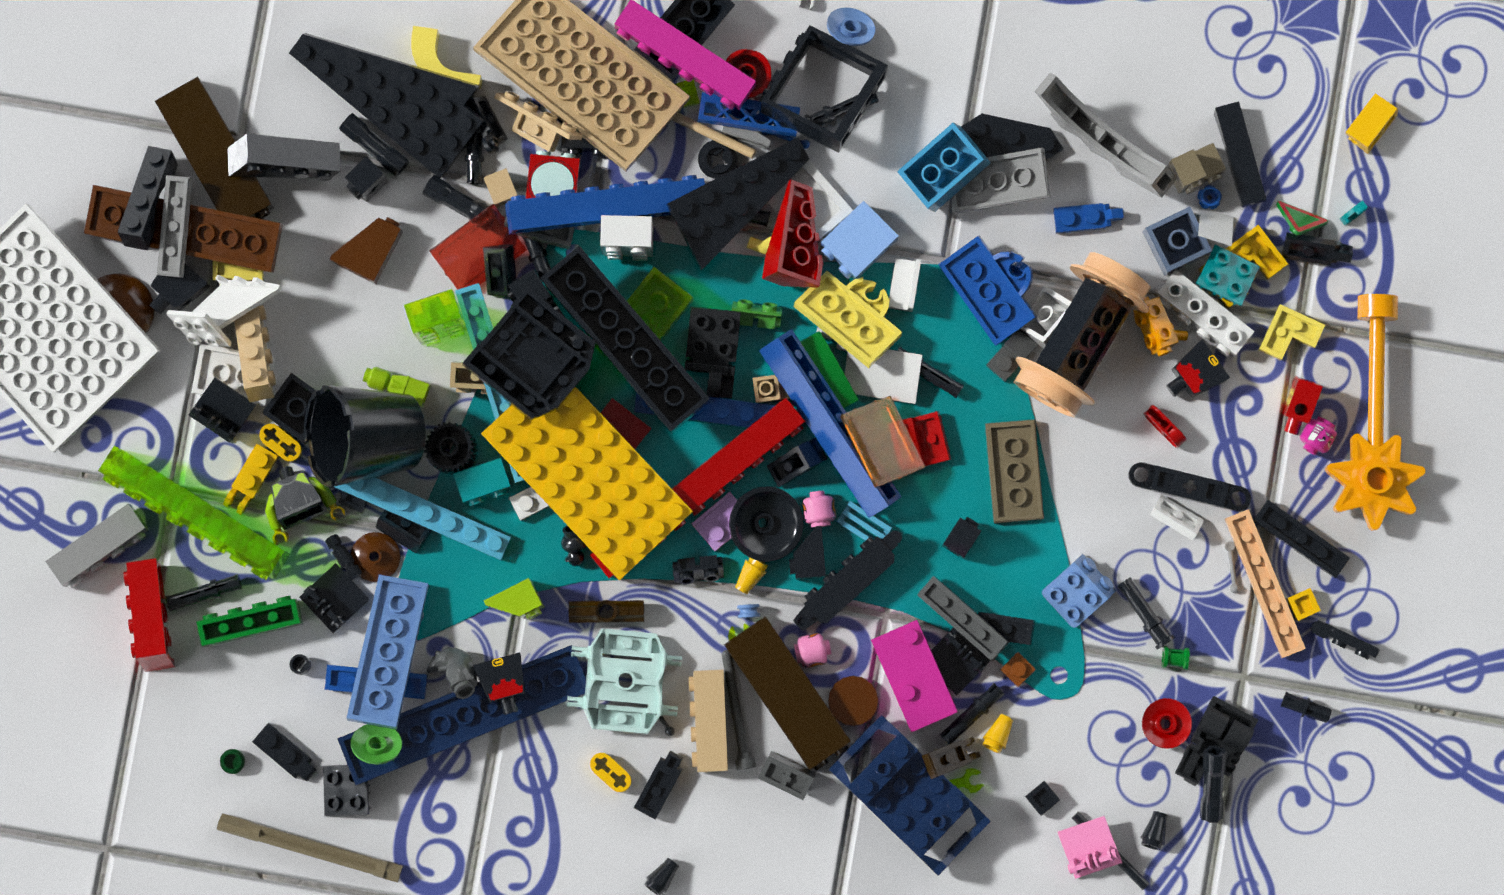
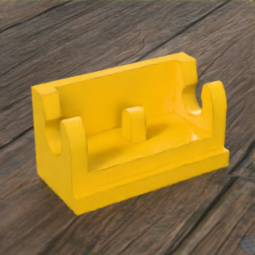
M1375 93L1345 132L1349 136L1348 140L1369 154L1398 116V108Z

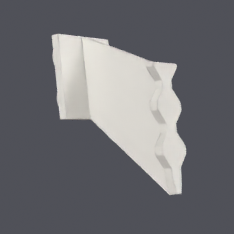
M217 275L215 279L220 285L192 312L168 310L167 315L174 322V326L183 332L187 341L191 344L230 347L232 342L221 329L280 293L282 290L280 285L267 283L255 277L252 281H247L239 276H234L233 280H228L221 275Z

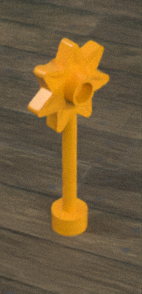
M1364 294L1358 296L1357 319L1370 321L1368 441L1360 434H1354L1350 438V461L1331 463L1325 467V472L1344 486L1333 506L1334 512L1341 513L1361 508L1367 526L1371 531L1380 528L1388 509L1406 515L1415 513L1416 507L1406 487L1425 474V468L1422 466L1400 462L1401 437L1399 435L1392 436L1383 444L1385 322L1398 320V296L1390 294Z

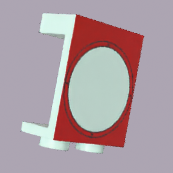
M536 151V154H530L526 199L536 198L535 194L550 192V195L554 196L560 195V191L574 189L575 193H577L579 167H581L580 159L576 158V155L561 153V157L551 156V152Z

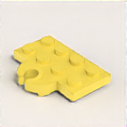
M826 271L821 276L820 287H809L794 302V308L868 368L902 335V331L884 318L890 301L884 289L881 290L876 300L868 299L865 294L875 289L876 282L864 280L863 277L854 279L845 286L831 273Z

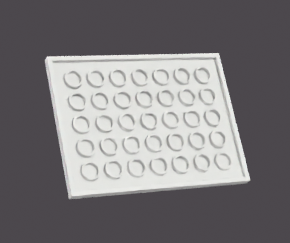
M25 204L0 228V395L53 453L61 448L161 350L29 204Z

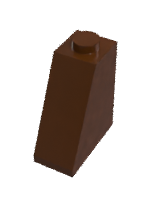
M386 217L385 220L381 218L376 219L334 252L329 260L376 285L403 234L402 229L399 228L400 223L389 217Z

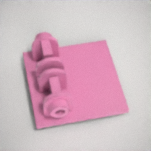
M1105 816L1057 832L1069 861L1068 870L1070 874L1074 875L1075 879L1122 863Z

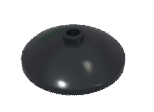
M771 486L757 487L744 493L733 506L729 519L730 535L736 547L747 557L757 561H775L788 555L798 544L803 532V515L796 500L786 491ZM761 518H764L766 520V524L764 527L759 526V520Z

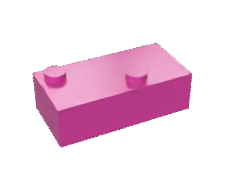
M918 619L871 640L911 732L958 712Z

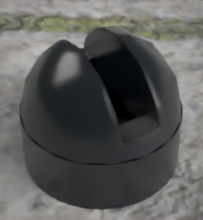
M297 654L291 658L289 666L295 674L304 675L310 671L311 662L305 655ZM305 660H306V664L303 666V668H302L300 671H298V669H300V667L303 665V663H304Z

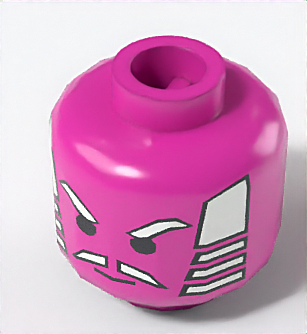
M1319 416L1317 419H1311L1310 423L1306 424L1300 434V440L1305 444L1303 449L1313 455H1316L1317 452L1327 453L1337 437V432L1334 430L1335 425Z

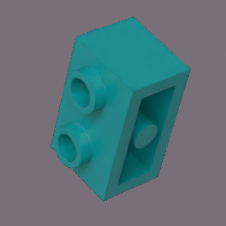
M501 458L453 474L463 503H469L470 507L483 503V498L493 495L494 498L508 494L507 489L512 488Z

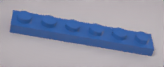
M636 393L634 413L655 415ZM709 397L710 402L689 420L748 428L772 409L774 405Z

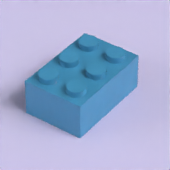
M953 122L897 172L926 208L936 212L991 162L962 127Z

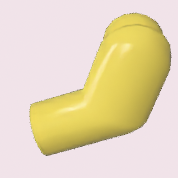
M751 236L746 248L766 255L771 236L763 241Z

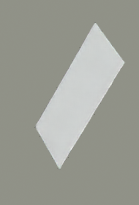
M1201 207L1198 236L1232 246L1234 217Z

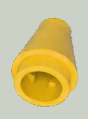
M751 558L749 560L746 559L735 587L741 592L748 594L767 573L765 570L768 565L763 561Z
M1000 714L984 735L982 745L995 753H1001L1002 749L1006 748L1013 720L1006 715Z

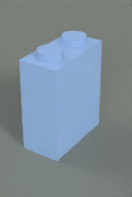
M863 201L821 241V247L823 248L821 253L829 261L834 259L840 265L839 271L847 279L850 277L858 279L898 240V235Z

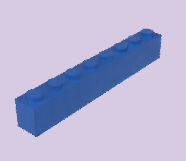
M696 175L682 177L681 181H673L672 178L659 179L656 184H648V181H638L630 187H624V184H613L609 186V189L600 190L598 186L585 188V192L575 193L574 189L560 191V195L551 196L550 192L535 194L536 198L526 199L525 195L513 196L511 201L505 204L509 235L601 224V215L650 216L652 218L670 216L671 213L666 204L705 185L704 178L697 179Z
M789 330L760 349L759 351L787 392L792 403L804 418L806 424L827 453L834 467L838 470L868 518L901 498L902 496L793 330Z

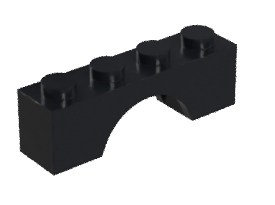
M152 146L147 148L118 229V234L126 247L147 251L149 249L155 232L156 206L160 193L165 187L166 175L174 176L178 167L172 150Z

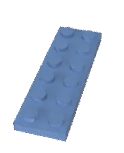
M379 575L347 713V721L397 730L429 588L428 583Z

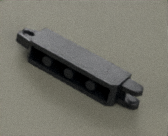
M892 530L882 540L879 537L873 539L870 536L860 545L862 551L856 557L851 553L841 562L844 567L838 573L833 570L823 579L825 582L824 586L819 590L814 587L804 596L807 601L794 618V623L802 631L818 621L820 623H828L894 563L895 555L892 553V550L898 546V543H901L903 538L901 532Z

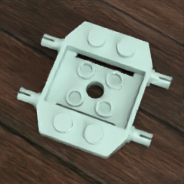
M602 628L590 646H572L571 651L581 652H571V657H586L588 665L585 696H567V701L577 702H567V707H581V709H584L592 729L648 734L660 716L677 717V712L668 710L677 711L678 706L663 705L662 684L665 666L681 667L682 662L678 661L682 660V656L667 655L668 653L665 652L656 633ZM602 654L652 659V662L602 657ZM626 673L631 676L632 684L630 687L624 688L620 686L618 679L621 674ZM598 700L647 704L648 708L598 704Z

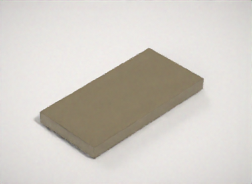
M1035 420L985 424L993 522L1006 523L1044 519Z

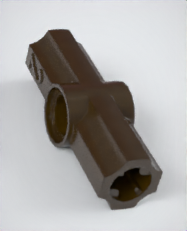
M644 600L569 601V623L644 622ZM604 605H610L614 610L612 617L608 619L602 618L599 613L600 608Z

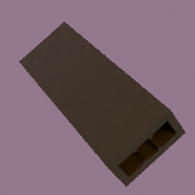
M197 76L155 100L156 105L216 210L259 219L270 215L271 212L269 210L274 207L257 177H229L228 148L236 141L199 77Z
M766 616L723 644L809 770L814 767L817 771L828 763L826 758L834 753L836 756H839L849 749L847 744L851 742Z

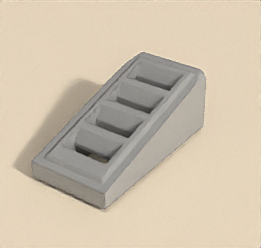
M729 114V116H730L733 120H739V119H737L736 117H734L733 115H730V114ZM723 126L722 134L736 141L765 150L770 149L771 140L758 131Z

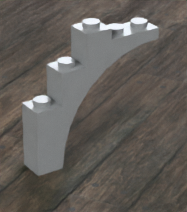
M1049 73L1035 90L1038 97L1052 112L1050 115L1061 128L1079 137L1091 152L1111 162L1125 178L1161 198L1177 180L1165 164L1136 147L1095 115L1056 75Z

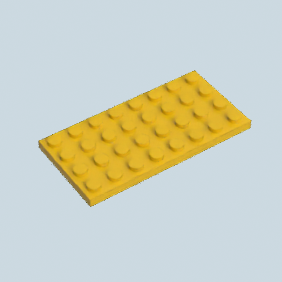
M576 387L557 410L530 420L511 405L481 433L618 580L622 579L693 512Z

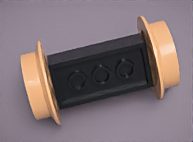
M1095 252L1089 253L1083 265L1071 264L1070 270L1083 283L1053 331L1036 363L1023 357H1016L1015 359L1021 370L1014 383L1039 402L1073 418L1082 405L1095 404L1093 398L1085 393L1084 390L1132 309L1142 313H1148L1149 311L1144 298L1151 288L1150 285L1130 269Z

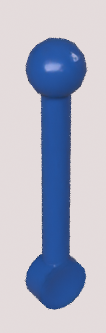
M761 132L762 135L767 136L770 134L787 141L795 139L791 136ZM800 140L804 149L809 148L810 142L808 140Z

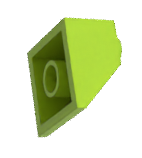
M529 578L484 600L485 605L489 608L522 619L526 617L528 620L541 615V609L545 608L532 580Z

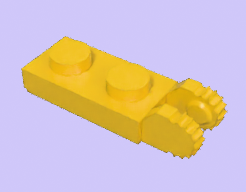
M256 443L231 486L232 489L227 494L223 505L228 508L233 503L238 491L246 496L238 505L236 513L242 515L251 500L256 497L279 456Z

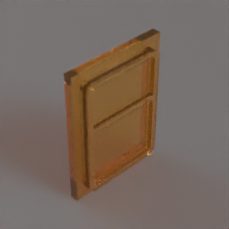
M891 396L878 401L875 400L873 403L855 408L840 416L875 488L925 468Z

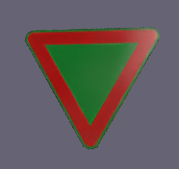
M1277 201L1276 206L1290 226L1289 231L1296 235L1307 233L1328 223V220L1285 202Z

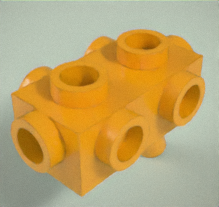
M1149 296L1144 298V302L1149 307L1148 313L1133 310L1135 323L1141 328L1145 346L1151 351L1152 355L1157 354L1158 357H1162L1172 352L1171 348L1179 342L1178 340L1187 341L1188 332L1174 330V326L1167 316L1160 297L1151 300Z

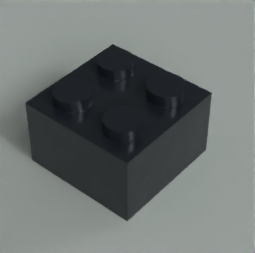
M290 373L262 414L306 445L307 442L304 441L305 414L308 402L315 389L293 373Z

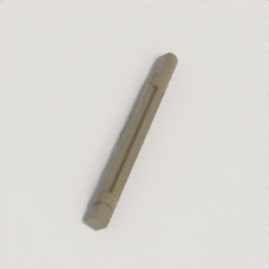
M222 813L218 821L217 830L359 870L398 883L402 873V865L265 827L261 824Z

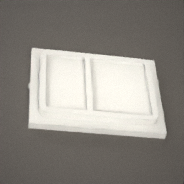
M810 160L790 179L813 188L816 209L814 222L816 233H819L820 240L853 211ZM788 182L768 202L777 215L779 214Z

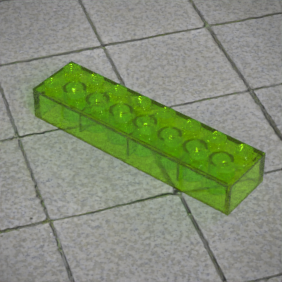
M115 445L98 470L104 474L102 480L118 489L120 485L125 487L123 493L139 502L141 499L146 500L144 506L160 515L162 512L168 514L165 519L181 528L183 525L189 527L186 532L202 541L207 538L210 540L208 543L210 547L223 554L228 551L231 553L229 557L231 560L244 567L249 564L253 567L251 572L262 579L267 580L268 577L275 579L290 556V553Z

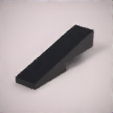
M1239 101L1215 107L1214 117L1224 144L1229 169L1242 208L1265 202L1264 188Z

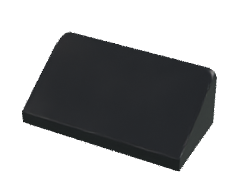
M512 244L483 247L487 295L509 297L506 293L510 291L507 285L517 279L514 246Z
M384 510L375 526L376 529L414 553H418L432 530L387 510Z

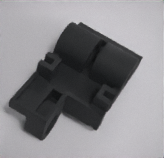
M691 307L686 357L693 358V361L686 360L685 370L709 373L708 397L732 399L736 365H729V362H736L741 312Z
M1213 696L1191 739V743L1183 753L1175 774L1183 777L1184 781L1193 786L1198 785L1204 773V749H1207L1208 746H1218L1225 748L1227 751L1224 775L1229 777L1235 770V764L1239 762L1242 752L1249 744L1258 719Z

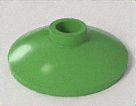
M366 724L354 732L351 738V748L355 756L363 762L376 765L385 764L394 760L399 755L402 748V740L395 729Z

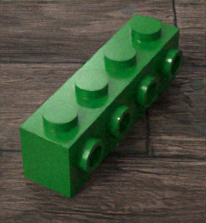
M291 596L277 598V603L267 605V602L264 601L252 604V609L242 610V607L227 610L228 614L218 616L217 613L204 615L203 620L196 621L201 645L209 647L303 625L299 601L291 599Z

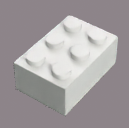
M601 215L600 246L603 256H608L609 260H623V256H632V260L646 261L647 257H653L654 226L652 217Z

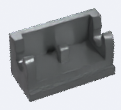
M771 751L758 779L804 800L816 772Z

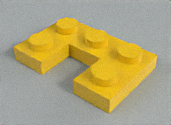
M1259 224L1232 243V246L1226 248V250L1250 262L1253 261L1256 265L1260 266L1259 270L1267 280L1288 265ZM1205 264L1198 269L1200 273H1202ZM1223 297L1222 299L1219 298L1227 309L1233 306V302Z

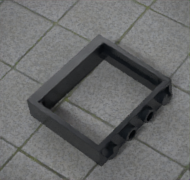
M809 25L805 33L802 32L801 35H798L795 49L793 51L789 50L786 54L783 68L781 70L777 69L774 73L771 87L763 90V95L759 100L761 102L760 112L839 153L886 78L888 65L848 44L839 42L833 36ZM811 46L869 75L868 80L835 133L775 103Z

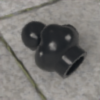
M565 526L562 530L564 536L561 540L563 550L568 552L565 562H569L572 566H580L584 562V554L580 550L587 546L568 526Z

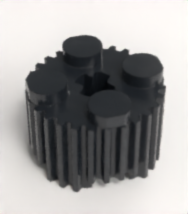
M443 422V425L438 424L437 428L434 427V431H430L431 435H427L429 439L425 441L426 450H424V453L427 454L425 457L440 472L453 475L459 471H464V469L467 470L475 463V457H477L475 452L478 451L475 448L477 446L475 443L476 439L462 425ZM450 443L456 446V449L451 454L448 451L446 452V449L450 447Z

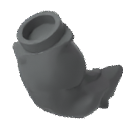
M448 647L442 651H436L426 670L428 673L446 671V678L450 683V688L456 697L460 699H466L473 695L475 686L479 685L470 655L458 648Z

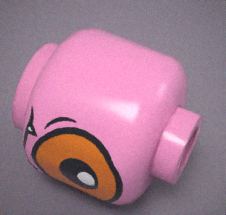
M824 491L810 492V497L802 501L804 522L811 524V528L831 526V522L836 518L835 502L832 496L825 495Z
M820 633L800 636L797 644H794L797 663H802L804 668L824 665L827 663V655H831L829 640H824Z

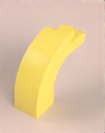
M413 26L411 49L414 61L418 67L480 86L478 89H481L483 80L481 75L452 71L440 63L437 56L440 35L438 29Z

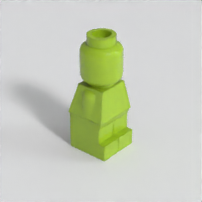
M367 367L362 380L367 383L369 388L377 391L387 390L388 392L409 394L417 400L421 408L424 407L431 387L430 384L410 376H391L390 371L379 367H373L372 369Z

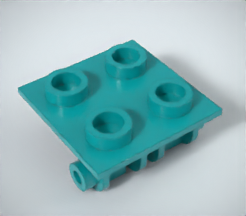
M1215 244L1196 284L1201 289L1203 287L1213 292V295H1219L1221 299L1223 297L1233 302V305L1242 306L1260 266Z

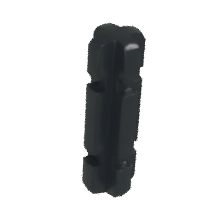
M337 534L328 537L325 543L330 550L333 549L332 554L342 569H346L345 574L350 580L356 579L362 574V571L357 564L354 565L355 560L345 545H341L342 540Z

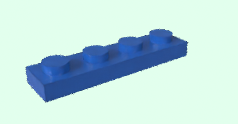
M327 665L324 690L352 692L358 668ZM409 673L404 698L425 700L428 675Z

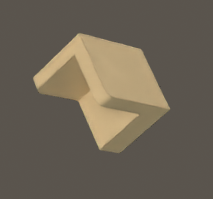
M507 168L484 177L496 208L511 201V197L518 196Z

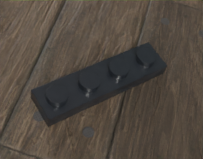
M1269 500L1265 502L1253 519L1259 526L1334 579L1337 578L1350 559L1346 554Z

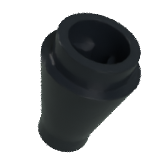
M1153 811L1152 817L1140 837L1142 839V846L1153 850H1161V846L1165 845L1167 814Z
M667 858L646 877L647 881L644 885L656 895H662L663 892L666 893L679 865L670 858Z

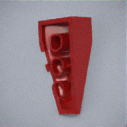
M789 180L765 256L762 279L788 287H820L823 260L822 255H819L817 242L820 241L819 233H816L814 218L816 217L812 187Z

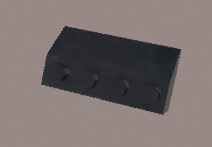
M674 0L660 18L700 45H703L734 8L735 4L730 0ZM637 46L635 47L634 52L667 79L673 81L680 71L675 67L671 66L669 69L658 61L659 57L652 52L648 55Z

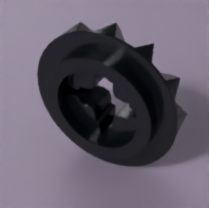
M714 140L703 145L698 154L700 170L707 177L714 179L734 170L738 161L736 151ZM724 151L722 160L727 165L717 164V166L712 168L714 161L708 154L718 156L719 153L721 154Z

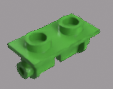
M740 299L738 302L733 301L732 311L741 312L740 325L752 327L753 318H758L757 327L774 330L775 327L780 328L781 318L778 317H781L782 307H777V304L766 302L763 305H758L746 299Z

